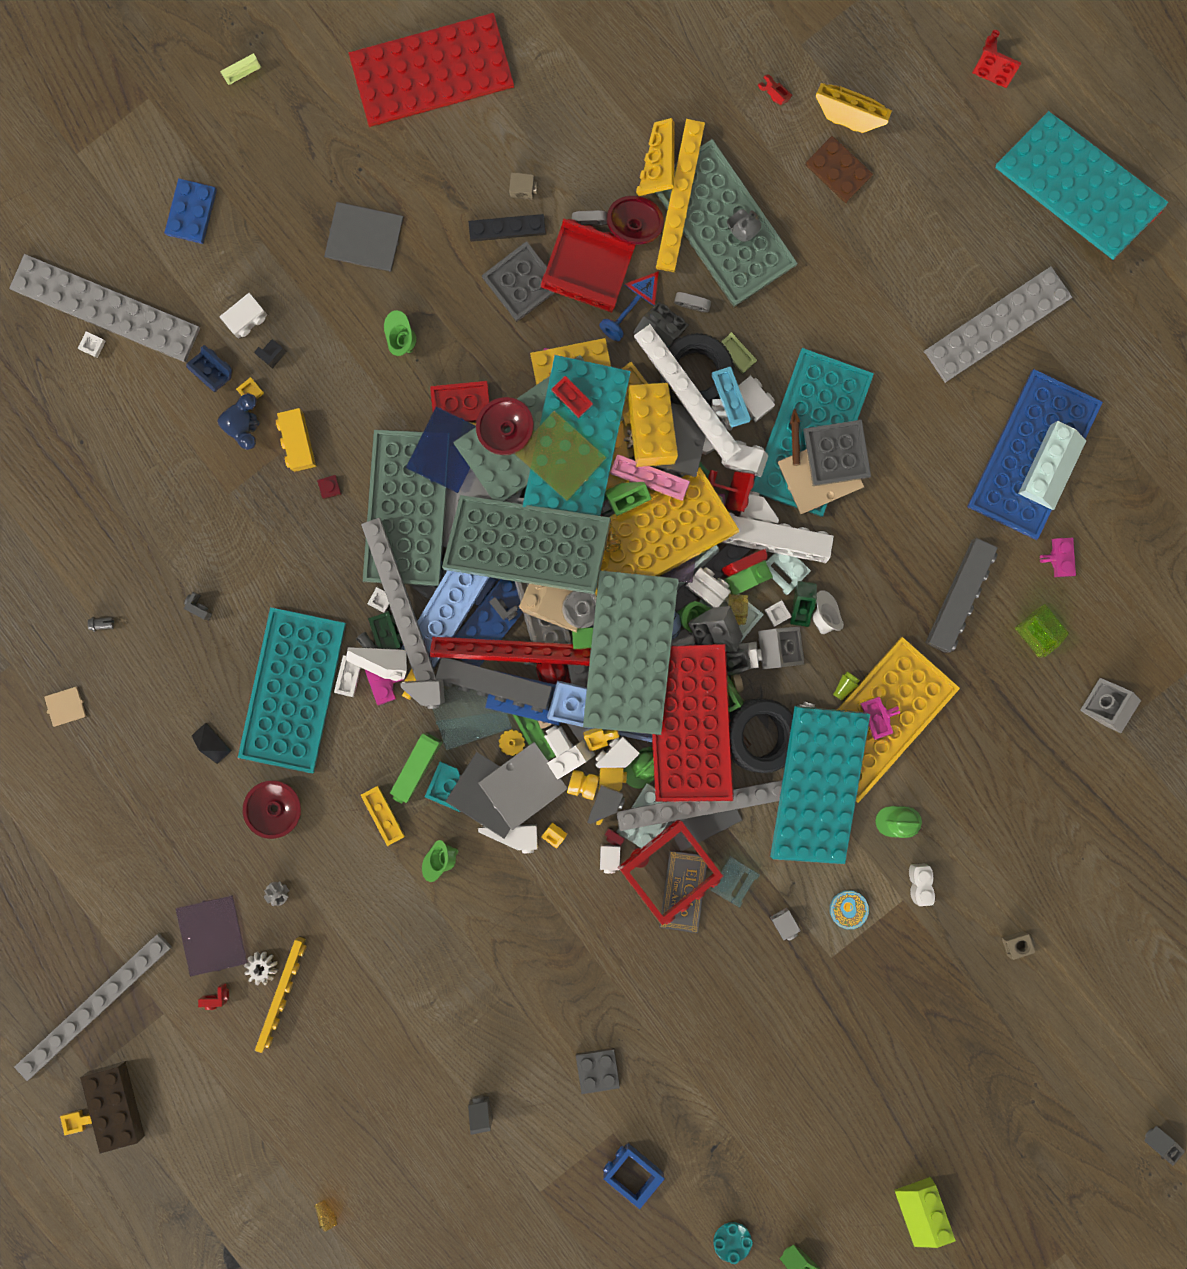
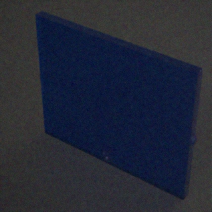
M436 407L406 469L429 479L431 482L459 493L470 470V466L453 442L476 426L465 421L463 418H459Z

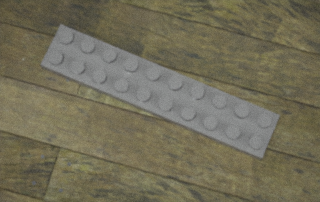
M24 254L9 288L26 297L185 363L200 331L199 326Z

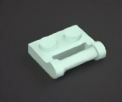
M774 553L766 561L773 576L772 579L783 589L786 595L796 587L798 581H802L811 571L799 558ZM773 563L792 580L790 584L771 567Z

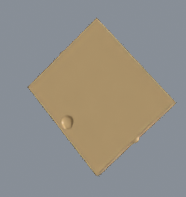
M807 449L800 452L799 466H793L792 456L778 462L788 485V490H790L800 514H804L864 487L861 479L812 486Z

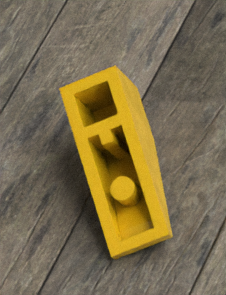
M623 767L600 768L599 789L601 785L620 791L622 783H626L627 772H623ZM603 819L597 821L596 825H600Z

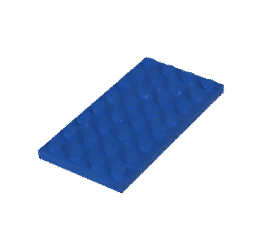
M1033 369L967 507L1037 540L1052 509L1018 493L1051 424L1059 421L1076 429L1086 439L1103 402Z

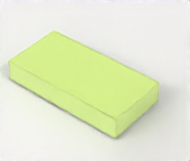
M253 53L220 72L227 84L230 85L260 69L261 66Z
M732 332L721 341L729 350V354H731L733 359L732 363L742 374L757 362L756 358Z

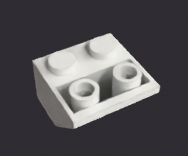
M621 736L609 743L610 748L606 752L602 750L595 757L597 760L595 765L598 768L627 767L640 753Z

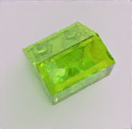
M1046 604L1040 606L1015 627L1016 631L1038 657L1048 656L1062 644L1069 634Z

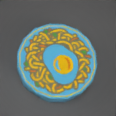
M844 890L838 893L830 903V915L833 921L844 929L860 927L866 921L869 914V906L866 899L860 893L853 890Z

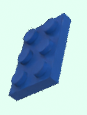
M178 178L164 233L167 236L203 244L217 189L212 186Z

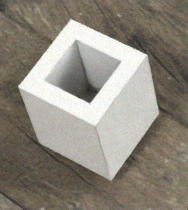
M601 844L600 870H604V873H615L616 870H619L618 866L620 865V845Z

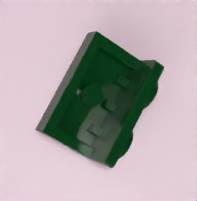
M391 611L368 618L378 649L398 650L402 648L401 643L403 641L400 633L397 632V624Z

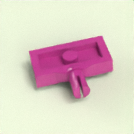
M1073 538L1052 539L1051 555H1040V562L1052 563L1054 577L1076 576Z
M365 669L377 705L395 700L393 684L404 679L398 681L385 679Z
M879 696L860 703L863 712L870 714L869 728L874 740L893 733L890 717L900 714L898 706L887 710Z

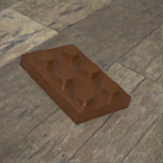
M833 136L805 163V166L845 203L873 175Z

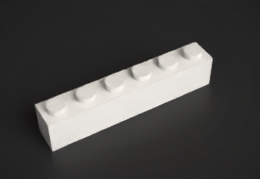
M729 513L739 528V533L722 541L723 543L758 550L766 548L768 552L827 563L830 559L834 536L828 535L827 532H812L808 528L801 527L797 529L792 528L788 524L777 525L772 524L769 520L757 521L749 516L737 517Z

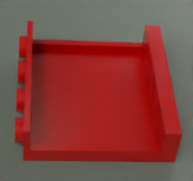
M563 218L546 272L542 278L541 288L612 313L636 244L624 242L614 237L613 234L600 232L592 226L578 224L573 219L567 220Z

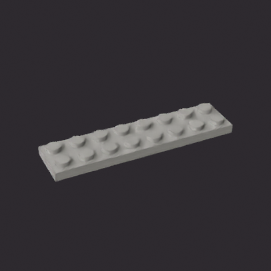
M1050 266L926 349L924 353L946 383L1070 300L1072 296Z

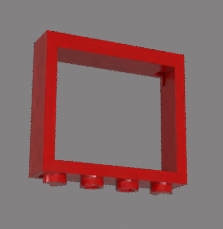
M681 820L673 822L618 866V869L662 925L671 923L677 913L687 910L693 900L702 898L706 894L705 891L710 887L717 886L723 877ZM679 832H682L713 874L664 914H661L630 874V871Z

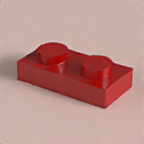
M566 376L551 389L578 418L593 405Z

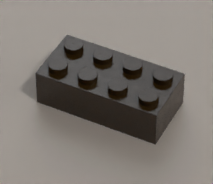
M126 1061L94 1069L81 1076L80 1079L99 1153L137 1144L145 1134Z

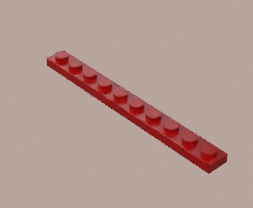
M432 637L430 657L585 666H589L591 648L574 650L573 644Z

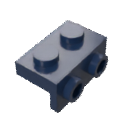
M205 345L201 347V352L186 364V368L213 392H216L231 380L232 369L230 365L218 358L217 354Z

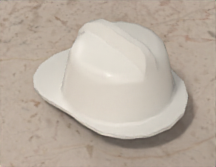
M819 591L816 600L817 609L813 614L815 625L821 634H826L832 630L840 631L843 629L844 624L836 600L829 592Z

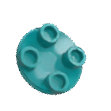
M729 1222L719 1227L713 1239L716 1254L722 1260L731 1264H737L746 1258L753 1245L748 1229L736 1222Z

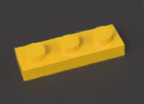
M379 785L361 794L386 845L389 846L404 838L405 835Z

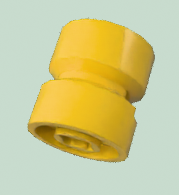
M574 769L567 793L575 796L582 793L584 798L593 800L599 776L593 774L585 776L583 771Z

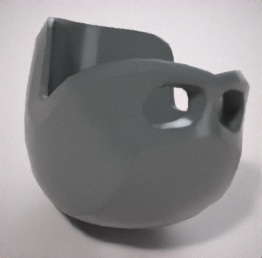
M741 209L726 221L732 234L743 242L754 238L761 229V222L753 210L748 214L746 210Z

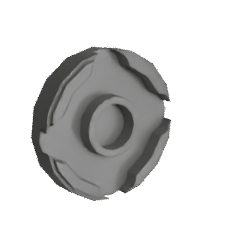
M572 591L566 596L562 612L570 625L576 628H586L594 624L596 594Z

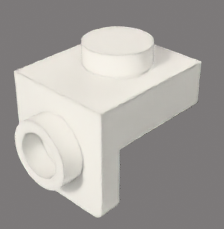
M757 642L739 644L738 648L746 650L750 658L751 668H759L762 654L761 649H757Z

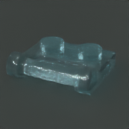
M730 856L721 871L723 875L720 879L721 882L717 886L711 887L710 890L740 908L743 904V898L760 874ZM744 872L747 873L748 877L736 897H733L731 895Z

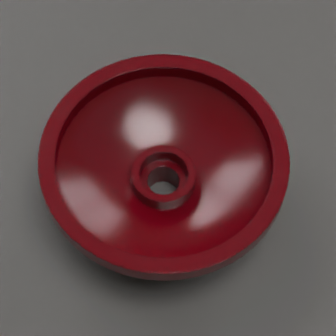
M625 196L619 198L610 206L607 213V224L611 232L620 240L630 244H646L652 242L661 234L664 226V217L659 207L652 201L640 196Z
M510 397L497 398L489 402L481 410L476 421V433L480 443L488 451L497 455H511L522 450L530 441L534 431V420L528 407L523 402ZM511 427L510 432L506 433V428Z
M270 780L257 784L248 792L243 802V817L246 825L253 833L262 838L276 839L287 835L296 827L301 816V802L297 793L292 787L281 781ZM273 805H276L278 807L277 812H274L272 810Z

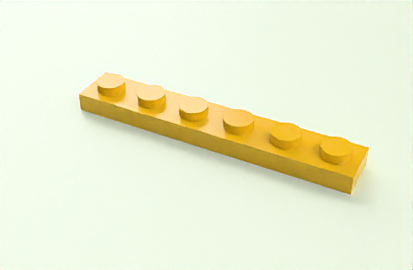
M297 937L293 943L255 1048L257 1052L263 1053L272 1044V1031L277 1029L280 1019L277 1017L279 1012H283L287 1002V1000H284L285 995L290 993L292 989V976L297 974L300 966L297 962L299 957L304 955L307 947L304 945L305 938Z

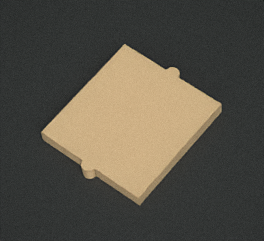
M78 687L44 697L48 708L47 713L50 714L53 727L87 717L83 706L84 700H81Z

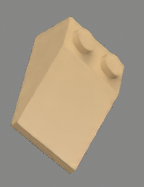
M529 584L519 605L520 609L526 614L577 633L578 628L570 625L562 612L563 602L572 590Z

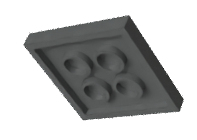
M527 241L482 275V279L516 322L555 293L541 288L542 278L547 267Z
M862 420L805 428L803 430L812 486L871 477Z

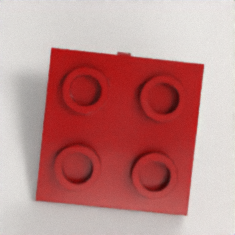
M993 30L991 35L985 40L983 52L972 73L998 86L1007 88L1019 69L1021 62L997 52V38L1000 32Z
M710 470L708 480L712 487L729 491L725 508L744 512L749 503L750 490L754 486L755 474L734 472L731 486L726 487L715 483L718 472Z

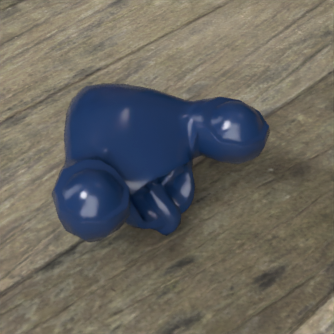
M250 393L242 395L217 420L220 428L233 437L241 448L246 450L255 447L256 439L249 433L254 432L260 424L256 415L248 412L257 404L255 395Z

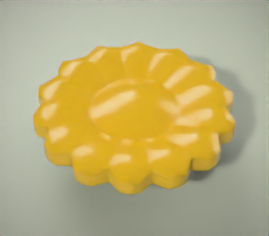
M511 729L505 731L500 736L499 748L506 755L514 756L523 750L525 738L522 737V733Z

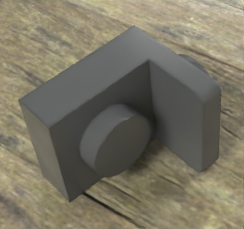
M192 592L185 599L184 609L209 621L212 613L207 611L208 607L200 603L197 604L201 595Z
M494 597L489 601L504 621L506 619L510 621L518 615L516 612L519 610L517 605L506 612L505 609L508 607L502 599L497 600Z

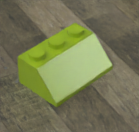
M931 1177L894 1190L914 1247L938 1248L956 1241L938 1189Z

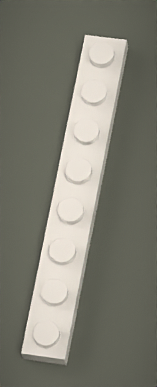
M649 324L635 334L634 338L724 462L740 452L741 448L653 327Z

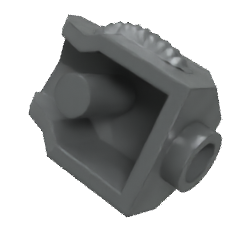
M738 648L737 651L726 652L728 675L741 674L743 671L751 668L750 658L746 650Z

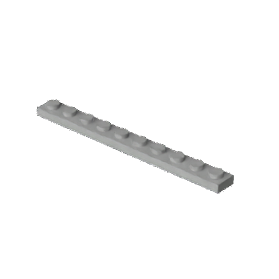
M377 518L365 522L361 525L416 681L437 680L435 679L436 673L382 520Z
M783 780L733 789V801L662 802L620 810L616 812L619 830L623 831L776 802L780 800Z
M158 933L14 1068L26 1081L31 1079L169 951L172 946Z

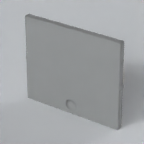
M535 742L478 783L511 830H514L568 789L560 778H556L547 764L548 760Z

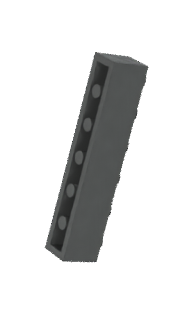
M978 538L971 540L925 644L945 653L955 650L958 644L956 639L959 633H962L965 629L966 623L964 621L967 615L970 616L974 609L973 601L979 597L982 588H980L982 581H986L990 571L988 568L997 558L996 550L998 547Z
M441 658L435 678L443 679V684L447 687H451L452 684L458 685V690L470 692V689L477 691L476 695L488 697V694L495 696L494 700L506 703V700L509 699L514 701L513 705L524 708L525 704L532 706L531 710L541 713L543 709L549 711L555 690L551 686L449 658Z

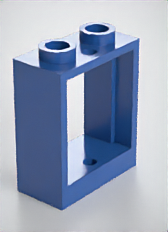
M627 1143L625 1147L621 1146L615 1154L616 1158L605 1165L603 1179L637 1208L641 1209L665 1179L664 1172ZM628 1156L652 1174L636 1195L613 1177Z

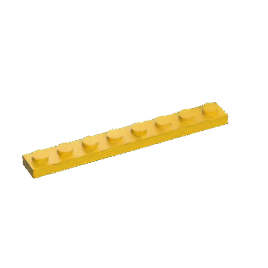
M686 119L674 177V188L671 191L656 269L675 272L705 122Z

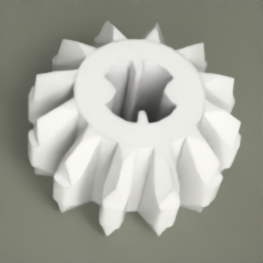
M264 951L261 955L259 952H256L254 957H248L249 963H246L244 967L249 970L244 975H251L249 981L251 982L255 979L256 985H259L260 982L266 985L268 980L272 981L275 978L273 974H276L278 969L274 968V966L278 963L277 961H271L274 957L273 955L267 958V952ZM259 965H260V967H262V966L264 967V970H263V971H262V969L259 971V969H258V966H259Z

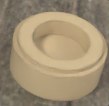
M740 674L731 675V681L737 692H742L743 682Z

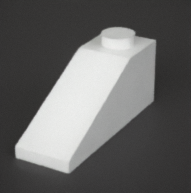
M350 647L347 649V661L385 679L398 681L405 678L407 671L406 650Z
M537 824L519 825L514 830L510 829L505 839L484 826L478 828L479 833L516 850H522V853H534V850L538 848Z

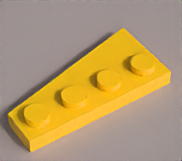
M672 118L654 122L649 140V152L645 155V167L641 171L640 186H637L636 190L638 196L674 188L675 122Z

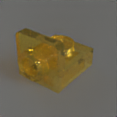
M729 594L728 606H731L738 625H745L748 616V595Z

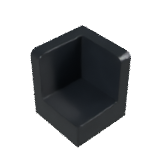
M272 339L263 350L258 347L254 353L273 369L287 351Z

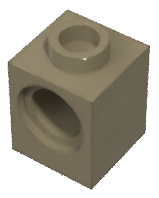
M511 173L510 198L533 200V193L537 194L538 182L534 181V175Z
M1024 931L1002 938L1007 956L1012 960L1035 953L1033 948L1035 941L1032 935ZM1023 940V947L1017 949V943Z

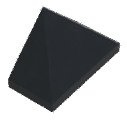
M207 723L192 735L198 750L216 764L221 762L232 751Z

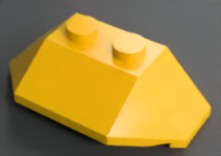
M821 83L816 94V98L828 120L861 133L886 125L892 110L885 108L884 105L872 98L837 85Z

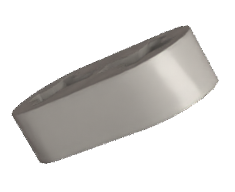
M578 211L572 213V219L584 226L606 225L607 212Z
M676 293L674 301L676 305L700 312H709L710 300L687 293Z

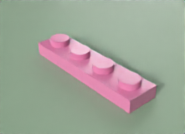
M618 454L610 471V474L631 482H645L647 488L682 501L690 484L688 480L650 466L636 467L634 460Z

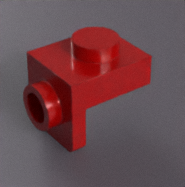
M226 983L218 986V995H203L199 998L198 1007H205V1010H214L227 1003L229 1000V989H226Z

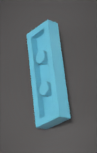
M731 367L712 372L714 383L731 427L750 422L751 418Z

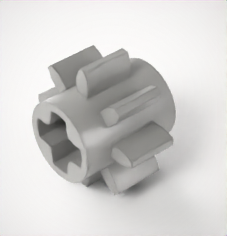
M280 881L272 882L264 890L267 894L264 898L272 906H280L286 902L289 889L285 884L282 885Z

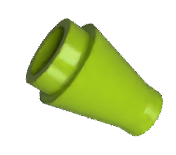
M847 671L845 675H842L833 695L843 701L848 694L859 686L858 682L860 680Z

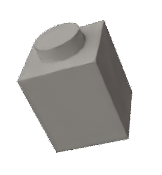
M787 908L770 917L783 940L787 939L789 941L798 936L797 933L800 932V929Z

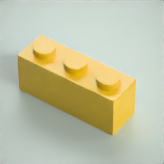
M297 408L277 413L276 425L278 430L282 432L283 438H280L282 448L286 449L285 463L287 468L290 467L292 471L296 472L316 467L303 411Z

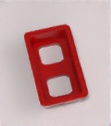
M765 548L722 568V571L730 577L767 560V550Z

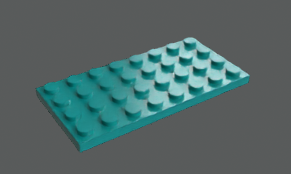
M1050 111L1022 137L995 167L1112 260L1168 204V201Z
M802 348L765 448V452L768 454L765 468L761 477L755 476L754 486L750 491L797 508L778 465L779 461L792 456V427L790 420L793 410L796 409L801 421L799 424L800 452L806 450L803 431L805 428L858 420L874 373ZM827 504L810 510L808 513L823 517Z
M558 355L554 356L522 507L530 505L596 516L601 515L631 371ZM564 376L593 403L580 418L551 391Z
M270 607L238 758L312 774L315 772L347 623Z
M803 706L794 707L770 855L772 859L845 864L870 720L869 713Z

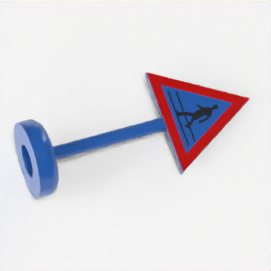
M659 271L624 284L635 292L637 296L615 322L610 319H603L599 326L609 338L614 341L622 339L624 334L619 324L641 297L655 306Z

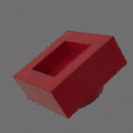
M336 475L317 480L322 499L342 494Z
M610 827L604 833L607 837L606 841L614 846L616 844L622 845L625 837Z

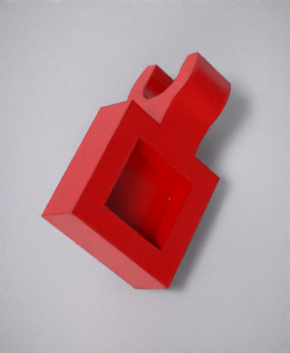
M769 74L763 77L767 81V85L763 82L758 84L759 89L762 91L768 90L767 93L771 96V99L779 105L788 102L793 96L784 86L776 83Z

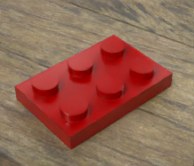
M487 381L430 386L434 425L463 423V421L475 422L481 410L489 403Z

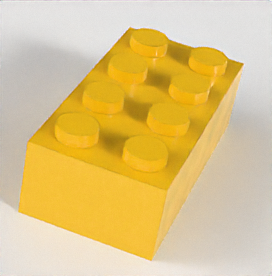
M668 383L629 385L627 399L636 467L675 464L678 453Z

